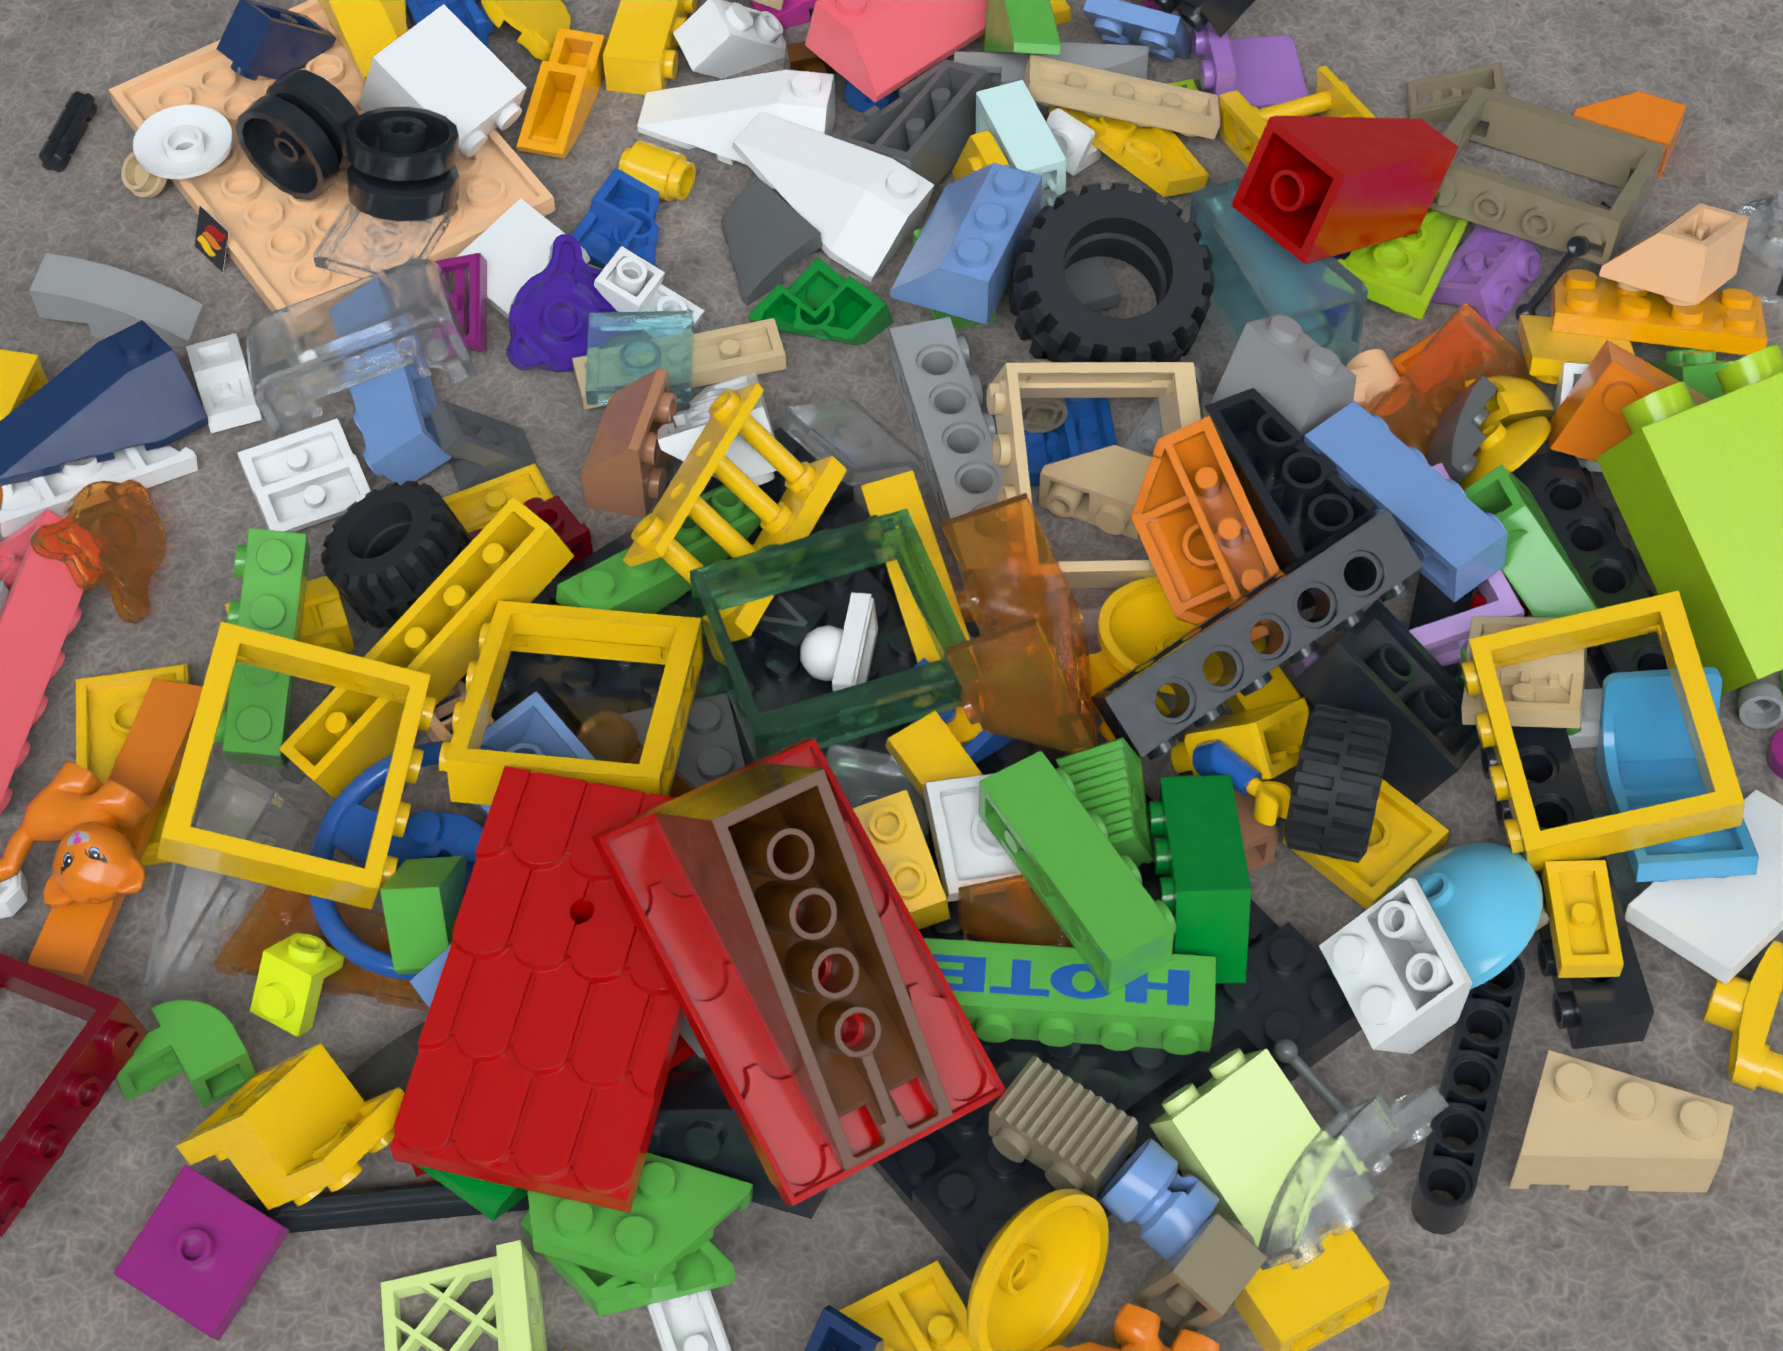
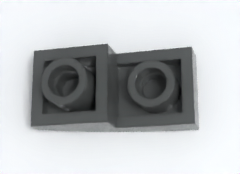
M1484 375L1480 376L1454 397L1437 425L1428 451V464L1434 466L1442 463L1449 477L1456 483L1460 482L1476 466L1479 460L1473 454L1487 438L1478 427L1490 414L1485 405L1498 388Z

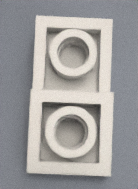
M622 246L594 282V286L600 294L625 319L654 342L691 335L700 323L705 311L662 285L665 272Z

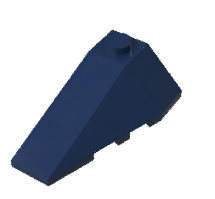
M143 320L97 342L0 421V487L59 473L63 470L65 463L95 456L97 463L115 459L114 451L144 444L146 451L165 447L207 425L208 416L173 349Z

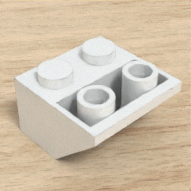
M1408 878L1319 945L1373 1050L1413 1054L1458 1021L1473 984L1421 887L1414 878Z

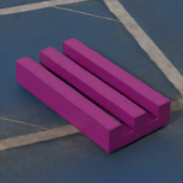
M481 253L433 261L432 352L437 358H448L449 352L453 351L458 356L466 355L470 348H473L476 352L487 351V260ZM468 268H469V334H468ZM455 270V288L453 292L454 337L449 338V271Z

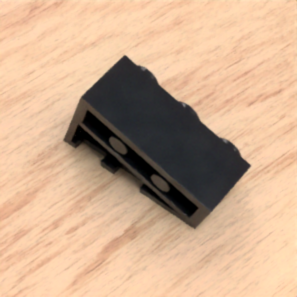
M668 1073L647 1153L753 1184V1198L751 1202L812 1219L829 1187L794 1206L784 1203L778 1190L770 1182L735 1109L730 1107L714 1073Z

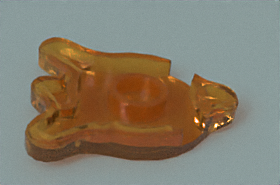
M127 480L123 483L110 481L91 483L70 499L64 507L63 515L59 522L41 526L31 535L30 542L38 555L63 562L80 589L90 591L98 584L103 583L109 589L118 616L125 622L136 624L150 614L148 583L152 574L161 566L166 553L164 528L153 508L150 493L139 482Z

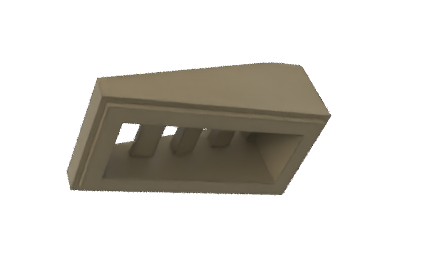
M1502 62L1406 82L1410 119H1423L1425 122H1452L1477 86L1508 95ZM1423 95H1432L1433 101L1423 103ZM1443 95L1452 96L1451 98L1443 99Z

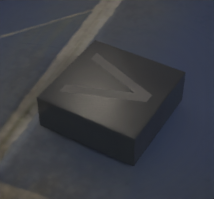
M779 586L751 636L795 658H799L801 644L806 635L814 629L823 626L828 620L827 608Z

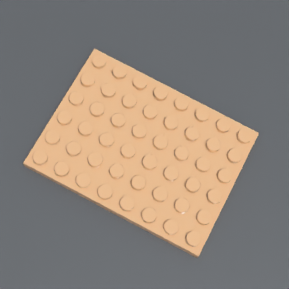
M308 0L288 9L289 11L307 15L336 37L331 48L298 69L308 70L323 77L342 92L355 107L359 115L365 113L358 106L365 84L319 1ZM220 40L108 89L113 105L135 133L141 124L153 114L178 105L206 106L218 111L228 120L233 132V146L226 159L216 168L205 174L187 179H171V181L197 215H199L201 205L229 232L226 253L291 338L331 320V313L378 282H381L391 291L432 271L433 261L456 257L520 198L542 216L556 211L552 194L495 129L487 135L486 143L477 153L469 158L464 154L458 158L455 165L459 175V199L451 210L438 217L422 221L397 222L378 219L360 212L349 201L347 169L339 172L337 180L322 195L313 200L298 199L281 191L264 178L249 161L239 144L236 132L238 116L254 101L265 96L266 90L276 80L259 76L254 81L233 71L230 68L232 61L216 49Z

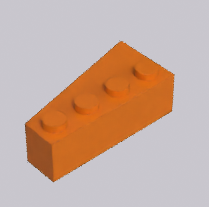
M1606 340L1549 421L1551 424V431L1548 435L1550 449L1597 462L1596 458L1632 434L1621 411L1623 408L1653 392L1680 381L1613 342ZM1687 386L1696 406L1711 400Z

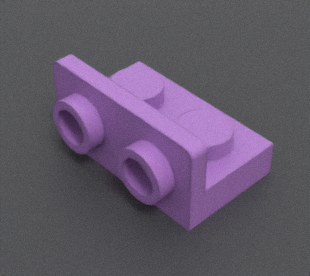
M1477 226L1453 255L1432 298L1433 303L1455 304L1463 307L1476 306L1483 328L1495 330L1541 273V259L1536 251L1534 242L1489 227Z

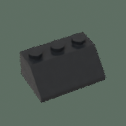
M1377 599L1364 611L1366 616L1357 624L1344 630L1302 671L1293 683L1303 692L1306 701L1313 708L1317 704H1323L1389 718L1392 733L1383 772V780L1417 805L1462 767L1480 744L1476 725L1462 724L1461 707L1464 688Z

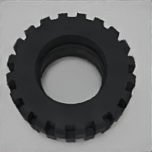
M1113 182L1111 189L1106 190L1101 189L1100 183L1083 185L1079 196H1076L1074 191H1067L1056 197L1053 208L1051 206H1044L1034 217L1032 227L1027 228L1009 284L1012 287L1009 296L1010 313L1017 316L1014 327L1020 340L1026 341L1031 339L1032 344L1029 353L1035 359H1047L1051 362H1179L1181 356L1188 354L1196 340L1210 308V298L1215 285V275L1209 270L1213 259L1207 245H1198L1202 233L1194 221L1190 220L1185 223L1180 218L1183 210L1172 201L1164 205L1155 200L1156 192L1143 188L1141 193L1128 191L1129 184ZM1090 257H1112L1122 260L1135 267L1145 276L1154 291L1157 305L1147 313L1131 318H1112L1098 314L1084 306L1074 296L1067 284L1064 271L1075 262Z

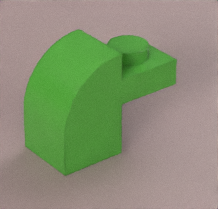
M176 1000L151 1008L158 1028L147 1033L135 1050L134 1055L127 1061L115 1079L128 1102L183 1073L204 1109L236 1092L256 1072L248 1051L233 1025L222 1012L203 1002Z

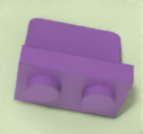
M1204 27L1200 32L1192 28V50L1194 56H1199L1200 59L1199 74L1202 90H1207L1208 93L1218 95V97L1220 94L1238 90L1251 106H1256L1258 109L1308 96L1292 37L1276 35L1229 40L1227 32L1220 38Z

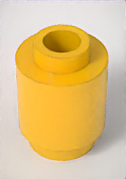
M637 141L632 148L628 147L625 149L620 158L618 168L658 191L659 199L671 202L674 199L685 200L692 190L696 175L695 164L687 161L685 155L644 141Z

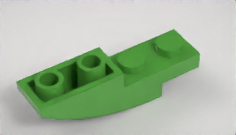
M724 484L700 496L745 539L761 523V519ZM688 516L674 537L678 543L710 572L714 571L730 556ZM629 547L558 584L556 602L561 606L656 614L684 595L693 586L661 557L630 567L623 561V558L630 549Z

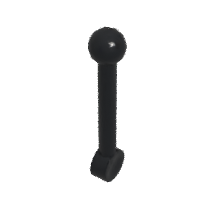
M1579 235L1572 237L1568 241V252L1530 301L1527 304H1521L1517 308L1515 313L1518 321L1520 314L1536 316L1535 309L1575 258L1586 255L1589 252L1590 241L1587 237Z

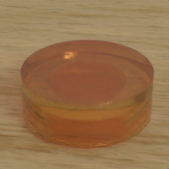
M602 711L592 715L582 725L578 734V740L596 760L628 763L637 751L638 734L634 725L612 711Z

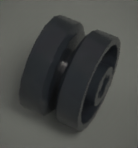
M290 69L282 74L266 90L265 96L254 101L238 116L236 132L239 144L249 161L264 178L289 195L298 199L313 200L322 195L337 180L339 172L350 166L351 163L347 155L346 128L352 119L359 116V114L342 92L323 77L304 69Z
M384 107L367 111L352 119L346 128L347 155L351 163L347 169L348 196L353 206L360 212L375 218L397 222L422 221L438 217L454 207L459 199V175L455 165L459 158V134L457 126L451 120L431 110L414 107Z

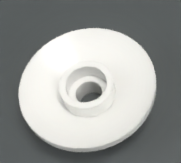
M178 105L161 110L141 124L133 139V151L140 166L155 176L167 179H187L205 174L221 164L229 155L233 146V132L228 120L218 111L201 105Z

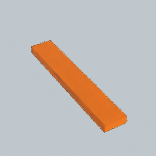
M153 678L108 778L136 793L152 809L144 824L135 827L118 826L117 828L120 833L133 839L136 856L139 861L142 859L171 791V786H173L180 770L203 686ZM117 895L109 901L99 904H86L75 901L67 906L51 907L27 963L87 986L126 895Z

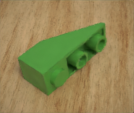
M1503 464L1463 490L1467 498L1483 512L1494 514L1508 532L1505 566L1501 570L1533 617L1561 618L1598 609L1531 491Z

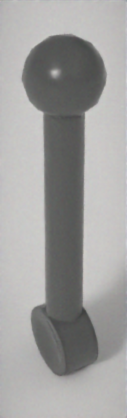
M1290 1039L1279 1040L1274 1047L1276 1059L1282 1063H1289L1341 1118L1343 1131L1349 1138L1357 1139L1364 1136L1368 1129L1365 1116L1357 1111L1351 1112L1298 1056V1047L1295 1042Z

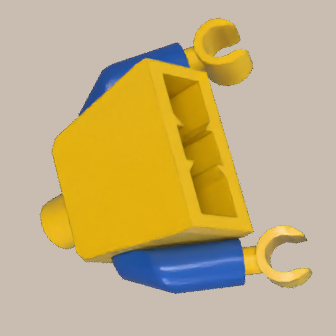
M1305 697L1224 715L1202 727L1185 733L1184 741L1178 742L1171 749V761L1175 771L1179 775L1192 773L1194 776L1231 775L1233 789L1242 796L1251 794L1256 797L1253 818L1257 822L1266 826H1273L1276 824L1277 815L1287 819L1291 797L1290 788L1280 782L1262 781L1272 779L1297 765L1309 717Z

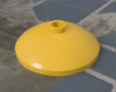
M1148 577L1130 582L1109 596L1099 614L1097 636L1100 647L1107 659L1122 674H1126L1196 626L1176 619L1158 577ZM1266 637L1252 643V646L1258 652H1262L1266 648ZM1211 653L1203 664L1204 676L1211 684L1216 683L1223 673V663L1215 653ZM1165 684L1158 690L1159 693L1176 696L1173 688L1168 684Z
M1077 1189L1057 1190L1029 1202L1014 1214L996 1233L979 1261L968 1299L967 1325L973 1351H1040L1046 1347L1060 1345L1087 1309L1099 1284L1106 1262L1109 1228L1104 1209L1098 1201Z

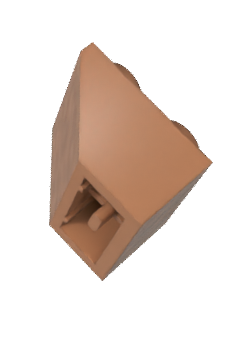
M657 368L610 395L581 472L585 507L646 517L649 514L653 500L661 499L667 481V470L665 468L667 460L676 459V457L662 451L658 442V429L665 424H674L673 416L677 410V394L670 393L668 370Z

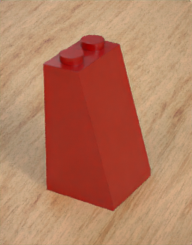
M1269 117L1231 206L1303 264L1311 263L1417 233L1459 147L1423 119Z

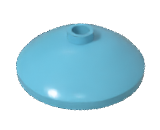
M1469 843L1450 847L1435 853L1414 866L1392 889L1394 890L1408 878L1417 880L1473 983L1471 989L1495 977L1519 956L1537 928L1543 906L1542 886L1532 866L1520 853L1512 854L1511 848L1497 843Z

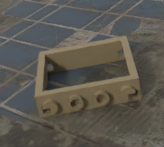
M1477 86L1442 134L1459 148L1437 191L1440 193L1439 198L1434 197L1430 208L1564 253L1568 252V241L1575 236H1585L1591 243L1600 246L1603 242H1606L1602 252L1590 249L1586 255L1579 257L1604 265L1613 258L1651 194L1666 146ZM1480 120L1488 122V129L1477 126ZM1472 140L1623 190L1609 211L1455 160L1467 143Z

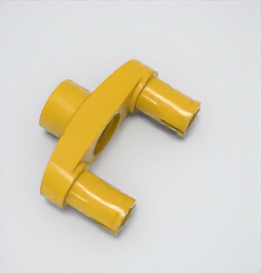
M1774 940L1770 945L1752 981L1734 976L1727 984L1718 979L1716 980L1703 1021L1732 1031L1727 1069L1729 1082L1754 1091L1758 1086L1783 1094V1055L1770 1051V1045L1765 1043L1780 993H1783V943Z

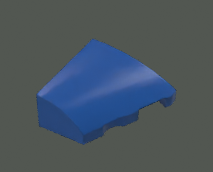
M614 168L593 197L589 212L571 235L587 251L590 258L588 264L604 269L622 246L658 268V265H655V247L658 242L656 214L659 208V192L623 171Z

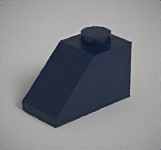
M239 0L216 49L232 61L230 68L239 75L254 81L259 76L277 80L290 69H298L331 48L336 37L307 15L253 0Z

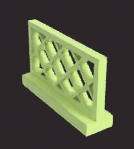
M517 1240L496 1245L497 1256L381 1282L385 1351H418L421 1346L428 1351H445L429 1340L428 1337L449 1310L470 1323L450 1351H469L482 1332L498 1342L499 1351H547L538 1263L523 1242ZM492 1277L493 1295L477 1315L456 1302L471 1282ZM447 1288L444 1293L439 1291V1289ZM426 1293L437 1300V1302L414 1330L401 1321L399 1299ZM495 1316L497 1329L489 1324ZM402 1333L409 1337L404 1344H402Z

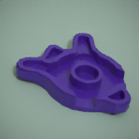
M561 234L555 238L550 246L549 261L545 269L531 277L519 289L511 303L508 318L510 342L506 349V355L509 362L517 369L528 371L539 368L553 372H573L572 358L601 353L608 344L615 340L638 338L644 335L625 319L595 288V279L602 270L585 263L580 243L569 234Z

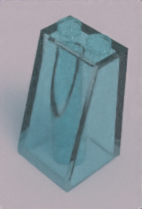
M1236 178L1193 191L1189 221H1194L1202 233L1198 245H1207L1213 259L1209 270L1215 275V285L1210 301L1235 343H1238L1247 322L1283 314L1297 321L1302 327V331L1321 347L1333 351L1339 357L1341 363L1349 362L1357 356L1368 289L1364 282L1333 256L1303 264L1231 206L1241 184V179Z

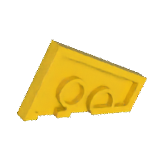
M1061 106L1049 107L1048 113L1059 108L1094 130L1095 137L1091 143L1093 146L1163 197L1204 190L1209 173L1172 130L1153 126L1141 127L1130 121L1107 116L1095 117L1083 111Z

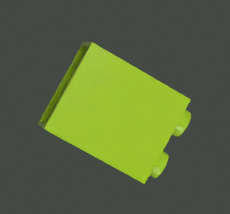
M1778 344L1756 351L1717 371L1715 374L1725 393L1723 396L1696 406L1685 382H1679L1629 404L1621 411L1632 434L1596 458L1658 595L1679 590L1702 667H1714L1718 669L1722 677L1721 695L1783 669V353Z

